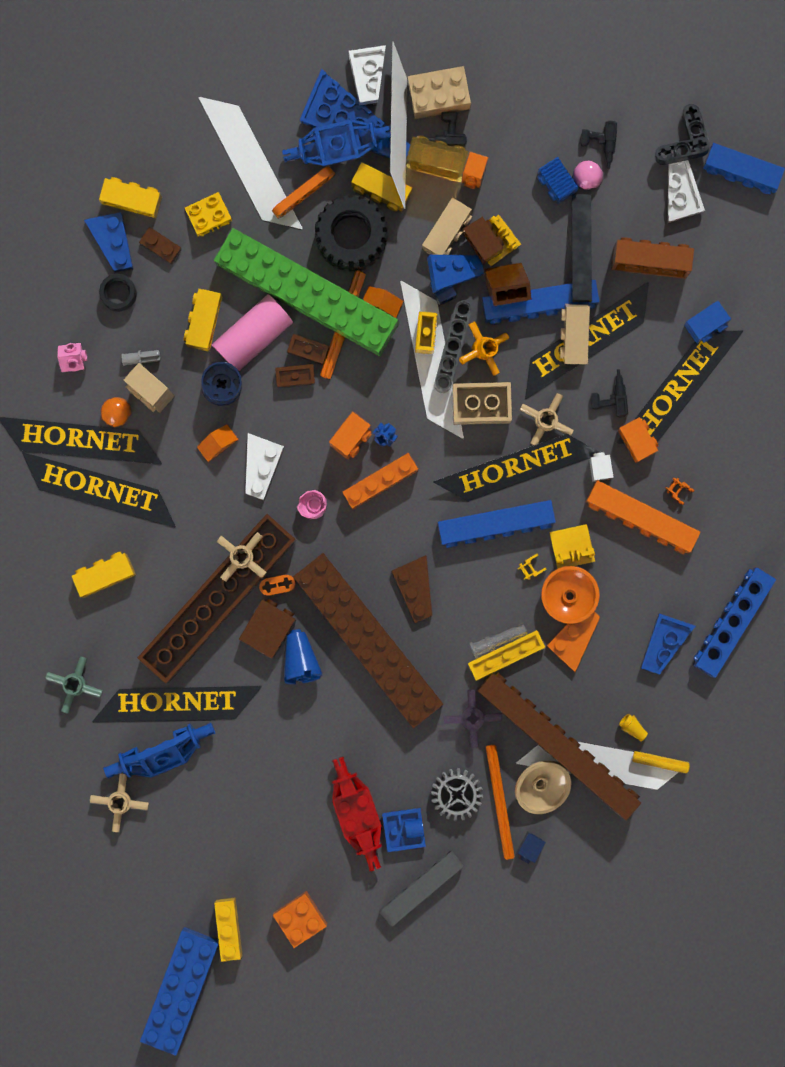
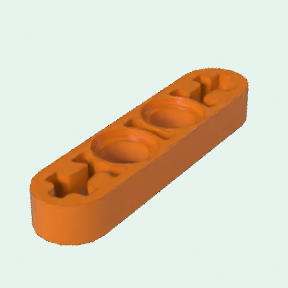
M330 166L323 168L272 209L274 215L278 219L286 215L332 179L335 172Z

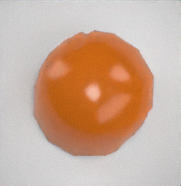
M114 397L108 399L101 407L102 420L107 425L113 427L123 425L131 415L130 404L124 398Z

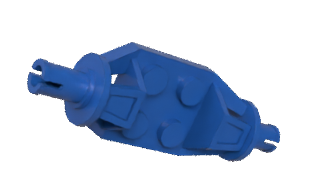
M350 119L316 127L304 138H299L298 147L282 150L283 155L291 154L283 158L285 162L301 158L305 165L312 163L321 166L361 158L373 148H379L380 139L391 137V132H387L391 131V125L376 128L373 121L369 124ZM359 129H370L365 131H359ZM315 140V142L305 145L306 143Z
M211 722L197 729L193 728L192 724L189 723L187 727L173 731V739L166 740L155 747L147 748L143 752H140L135 747L125 753H118L119 762L103 767L105 775L109 779L124 772L128 778L132 777V775L152 778L187 763L196 748H201L200 739L216 734ZM190 739H192V741L184 749L183 745H185Z

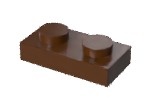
M151 227L148 228L139 241L142 246L170 264L173 263L182 249Z
M293 334L287 353L323 365L329 346Z
M313 364L275 368L277 388L315 384Z

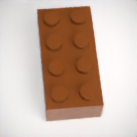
M623 237L621 240H617L613 247L611 270L686 279L692 271L694 248H689V245L686 244L670 246L668 242L652 244L649 240L635 242L631 238Z

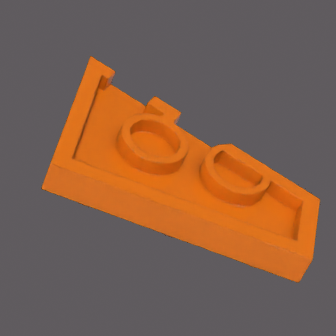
M594 611L589 618L580 623L566 624L547 645L574 672H576L600 616Z

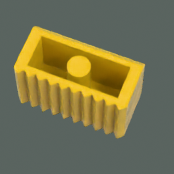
M419 312L415 353H434L437 313Z

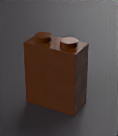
M522 263L484 269L486 287L493 306L532 300L530 281Z
M268 598L267 601L262 599L239 640L273 659L296 619L293 618L294 613L286 608L281 611L276 608L278 604Z

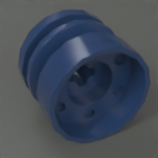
M215 362L209 365L201 378L202 392L205 398L212 404L227 406L233 403L240 395L242 388L241 375L238 369L230 363ZM218 382H225V389H218Z

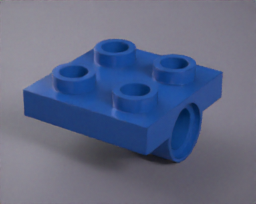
M421 808L382 813L387 852L426 847Z

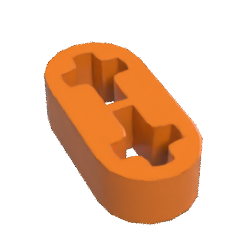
M290 575L266 578L261 581L259 589L266 596L286 593L295 588L296 581ZM285 578L292 581L288 589L285 586L279 587L278 583H283ZM266 582H269V584L271 585L276 584L277 586L275 588H271V592L269 593L267 592V590H263V586H266Z

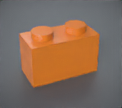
M473 152L469 153L462 176V183L466 187L471 189L480 188L487 167L488 157Z
M640 417L618 429L635 463L656 453L659 446L655 437H651L648 433V424L645 420H641Z

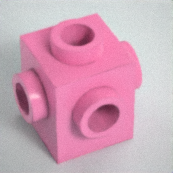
M69 343L58 346L57 357L61 372H75L84 369L87 353L86 350H82L81 343Z

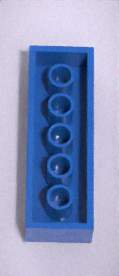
M186 927L182 929L140 1039L141 1043L175 1056L178 1054L218 949L219 940Z

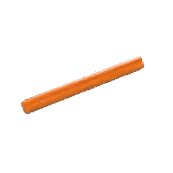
M355 271L348 291L359 297L366 276L364 272ZM334 332L320 376L326 379H330L345 338Z
M492 744L486 746L503 855L506 860H509L515 856L496 745Z

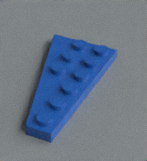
M323 69L319 73L300 118L301 123L313 128L350 119L369 124L373 121L376 128L387 126L365 105L359 106L358 99L350 92L348 93L336 80L327 75ZM359 129V131L370 130V129ZM391 137L380 139L379 148H373L370 151L390 159ZM407 141L406 160L412 148V146Z

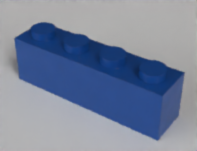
M716 143L711 145L703 169L707 170L706 172L709 174H719L725 176L724 178L728 181L734 182L736 180L742 182V185L748 188H759L765 194H774L778 190L785 170L781 166Z

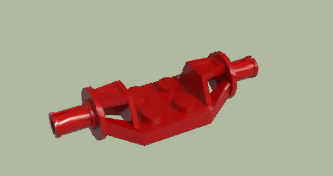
M344 756L338 758L341 766H339L338 760L334 759L332 762L338 777L331 781L334 784L332 802L345 839L357 851L355 852L356 855H365L369 871H374L375 869L373 862L377 870L381 868L376 854L377 849L382 847L380 843L381 822L370 790L357 777V772L352 774L348 772Z

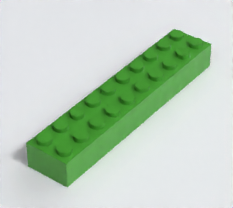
M232 228L214 259L218 267L381 357L399 326L398 319L234 228Z

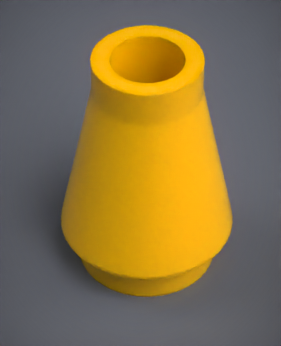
M625 715L619 723L622 731L637 738L639 741H643L648 735V732L644 730L634 715Z

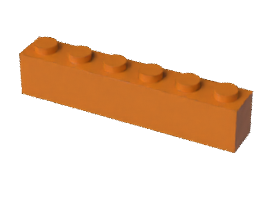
M598 480L594 483L585 501L589 504L588 507L597 512L600 509L606 512L605 516L613 520L618 518L623 521L622 524L631 529L636 527L640 529L639 533L649 538L652 535L658 538V543L665 546L670 544L675 547L674 550L683 555L685 552L691 553L701 533Z

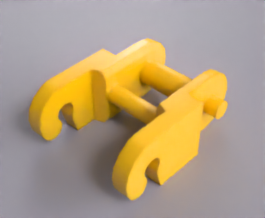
M538 554L525 560L524 565L522 563L519 564L520 567L517 569H521L524 573V580H530V576L533 575L535 577L547 570L545 567L537 572L532 567L530 560L539 556ZM528 565L533 573L529 575L524 566Z

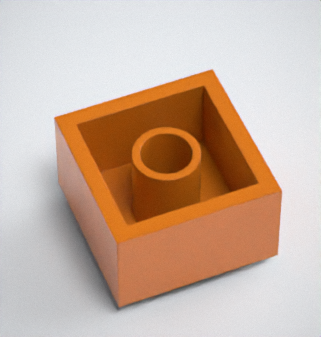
M352 411L331 438L329 444L346 459L354 458L360 451L359 445L362 442L366 443L371 437V425Z
M307 891L273 913V917L293 948L327 927L328 924Z

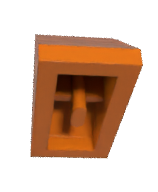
M371 286L368 287L363 298L367 303L394 318H397L403 304V300L387 290Z
M226 424L211 432L197 448L204 458L210 462L239 439Z

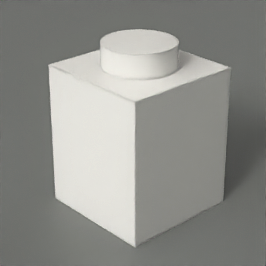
M604 452L593 454V457L589 459L592 482L612 479L613 471L610 455H605Z

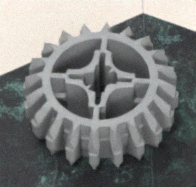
M457 768L456 774H453V770L449 769V776L442 772L444 779L436 778L440 783L439 785L433 783L432 787L436 788L437 791H431V795H437V798H433L431 801L432 803H439L434 808L435 810L442 808L439 813L441 816L447 812L446 819L449 820L452 814L454 815V821H457V815H460L463 821L465 820V813H467L468 817H472L470 810L478 811L474 807L475 804L481 806L482 803L477 801V798H483V795L477 794V791H481L482 787H475L479 783L478 779L473 782L471 781L474 778V774L466 777L467 770H464L463 775H461L460 768ZM452 779L465 780L458 787H453L447 783ZM469 784L473 790L471 802L464 796V791ZM443 787L450 793V797L445 805L441 800V790ZM449 788L456 792L461 790L462 793L460 795H462L465 801L461 798L453 799L452 796L454 795ZM456 802H461L467 806L462 810L449 809Z

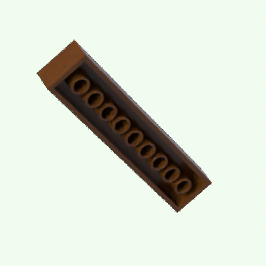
M266 514L239 545L246 546L257 532L262 535L263 538L252 550L253 562L268 573L297 540L272 517ZM245 552L243 554L237 553L239 558L237 561H245L247 554ZM230 555L137 657L165 684H168L263 579L247 567L244 569L237 568L227 582H225L220 577L231 564Z
M324 553L293 576L413 728L443 705L442 701Z
M491 673L476 691L627 821L640 806L641 802L638 800L640 796L630 788L626 790L623 787L625 783L617 776L611 777L608 774L610 770L600 762L598 764L593 761L595 757L589 751L579 749L580 744L574 738L564 736L566 731L557 724L553 726L549 722L551 718L543 711L538 713L535 710L536 705L529 699L523 700L520 697L522 693L514 686L509 688L505 684L507 680L499 673L496 675Z

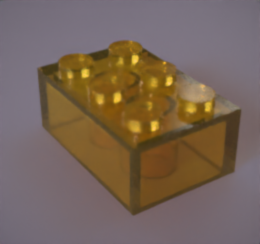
M424 136L412 137L406 168L461 182L468 151L458 145L454 147L447 146V143L443 141H428V138Z

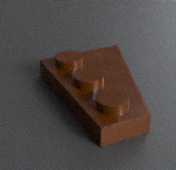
M425 555L392 570L414 623L432 616L427 556Z

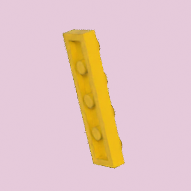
M536 630L469 662L468 665L475 680H479L545 648V645Z

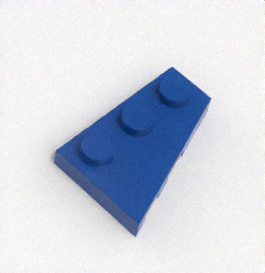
M118 212L85 219V223L114 272L133 269L122 213Z
M430 254L427 257L433 293L484 274L482 262L477 255Z
M658 614L641 669L660 675L696 626Z

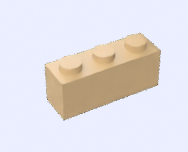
M452 197L422 244V250L431 255H449L453 249L450 247L453 241L457 242L463 233L460 230L464 225L468 226L473 217L471 216L472 209Z
M565 304V309H561V321H564V328H561L560 338L564 340V346L560 347V359H563L564 364H588L590 314L588 304Z

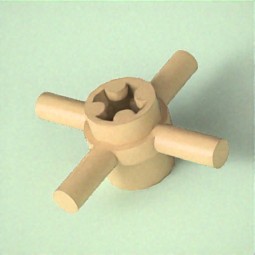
M556 393L550 407L540 411L522 404L520 411L534 417L535 424L538 427L530 442L531 445L539 444L544 432L553 429L570 436L572 435L573 429L558 422L556 410L563 398L562 395ZM549 415V420L552 423L550 425L541 421L542 417L545 418Z
M257 532L246 546L239 545L236 547L223 536H220L217 542L230 552L231 560L230 566L220 578L227 582L237 568L244 569L247 567L263 578L267 572L253 562L252 550L263 536ZM245 552L247 554L246 560L238 562L237 553L243 554Z
M120 773L118 789L110 797L95 795L90 797V803L108 805L110 811L114 813L112 832L120 831L122 814L130 808L148 810L149 808L148 802L133 801L125 792L127 776L124 773ZM123 798L125 802L122 808H118V804L114 803V801Z

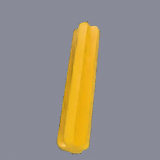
M634 751L632 761L635 763L681 773H688L690 767L688 762Z

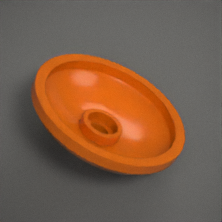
M565 566L553 571L546 578L541 592L542 603L547 613L555 620L566 624L580 623L589 618L596 610L600 596L599 587L594 577L586 570L575 566ZM568 593L573 594L572 600L566 598Z

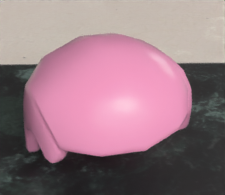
M583 161L573 170V179L576 185L582 189L597 188L603 180V172L595 162Z
M311 490L299 497L297 510L301 516L308 519H318L325 513L327 499L321 492Z

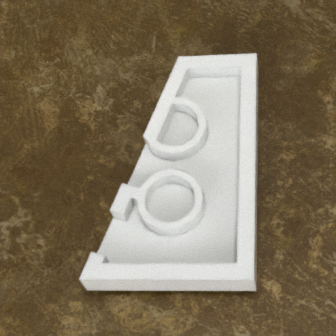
M386 45L349 51L348 55L359 106L378 103Z
M689 161L668 164V223L703 213L705 209Z
M248 433L246 494L261 500L265 499L284 446Z

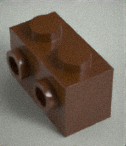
M482 216L463 228V235L481 262L485 264L503 252L502 246L504 243L499 236H495L493 233V226L490 221H485Z

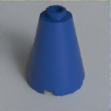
M301 629L290 631L286 639L285 683L296 684V681H302L303 684L320 679L323 676L306 633L301 632Z

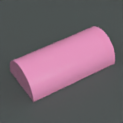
M267 294L211 345L227 363L232 364L240 371L285 331L293 321L283 308Z

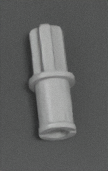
M139 350L137 353L122 354L123 366L158 362L161 358L160 352L158 350L146 352Z

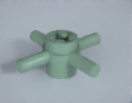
M80 656L75 672L66 677L50 672L46 675V680L61 684L64 692L67 694L61 710L64 713H69L74 696L81 695L83 692L97 697L102 696L103 690L86 685V681L82 676L87 661L85 657ZM78 680L79 685L77 689L72 690V685H69L70 681Z

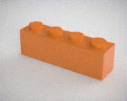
M407 453L342 493L352 510L418 472V468L410 454Z

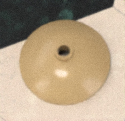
M541 761L529 766L523 771L516 783L515 796L519 805L525 811L532 814H546L554 811L565 802L570 793V775L561 764L554 761Z

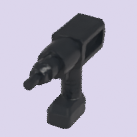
M457 112L441 113V120L449 122L448 131H444V135L419 139V143L435 145L436 147L465 148L467 144L465 134H455Z
M612 120L605 122L604 133L582 129L581 146L586 147L589 145V139L600 140V144H604L607 169H610L613 154L615 153L617 122Z
M617 369L616 385L614 386L615 395H610V399L600 400L598 393H591L592 409L596 410L615 405L616 416L625 417L628 415L626 387L623 384L620 369Z

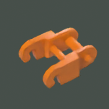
M673 478L674 482L669 488L666 487L665 489L668 494H672L671 497L684 505L685 503L678 498V493L684 487L692 493L695 490L690 488L684 481L681 483L679 478ZM678 484L680 487L675 493L672 490Z

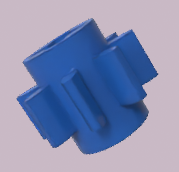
M380 423L373 431L375 435L374 440L381 446L388 445L390 447L398 438L395 435L396 428L390 423L384 425Z

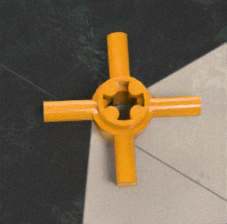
M476 322L469 323L468 325L476 341L472 345V351L459 358L460 363L463 365L474 358L486 360L492 375L499 374L500 372L493 356L498 352V345L509 339L508 334L503 333L494 339L483 337Z

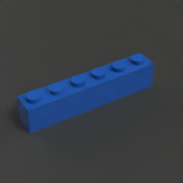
M592 280L591 303L572 302V283L531 290L532 300L493 306L490 296L482 298L485 323H490V325L501 324L502 320L516 322L521 317L535 319L540 314L554 316L561 309H565V304H588L590 310L595 309V306L599 304L596 280Z
M548 500L439 521L438 529L441 544L446 545V548L458 546V542L465 541V544L476 543V539L483 537L484 541L495 539V535L502 534L503 537L514 535L515 531L521 530L522 534L533 532L535 527H540L541 530L552 528L551 524H555L556 521L552 501Z

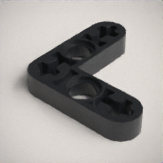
M689 104L683 109L682 118L689 140L658 147L655 152V160L658 164H673L703 157L708 153L710 143L698 106ZM689 111L694 114V121L692 122L691 115L688 114ZM699 127L701 132L693 134L691 128ZM698 144H701V146L704 147V149L701 150L700 147H698ZM683 147L688 152L685 155H680L677 149ZM661 153L667 155V158H663V156H661Z

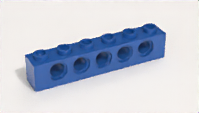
M757 567L747 571L744 576V584L742 586L739 585L733 594L736 597L725 606L723 611L726 613L723 618H718L713 626L715 628L713 634H708L703 642L705 647L702 651L699 650L693 658L695 661L693 666L712 678H716L776 581L775 578ZM750 584L757 586L756 594L750 593ZM741 600L747 602V609L744 611L739 608ZM731 616L737 619L735 627L729 625L728 621ZM721 632L727 635L725 643H721L718 639ZM712 648L717 651V657L714 660L708 656V652Z

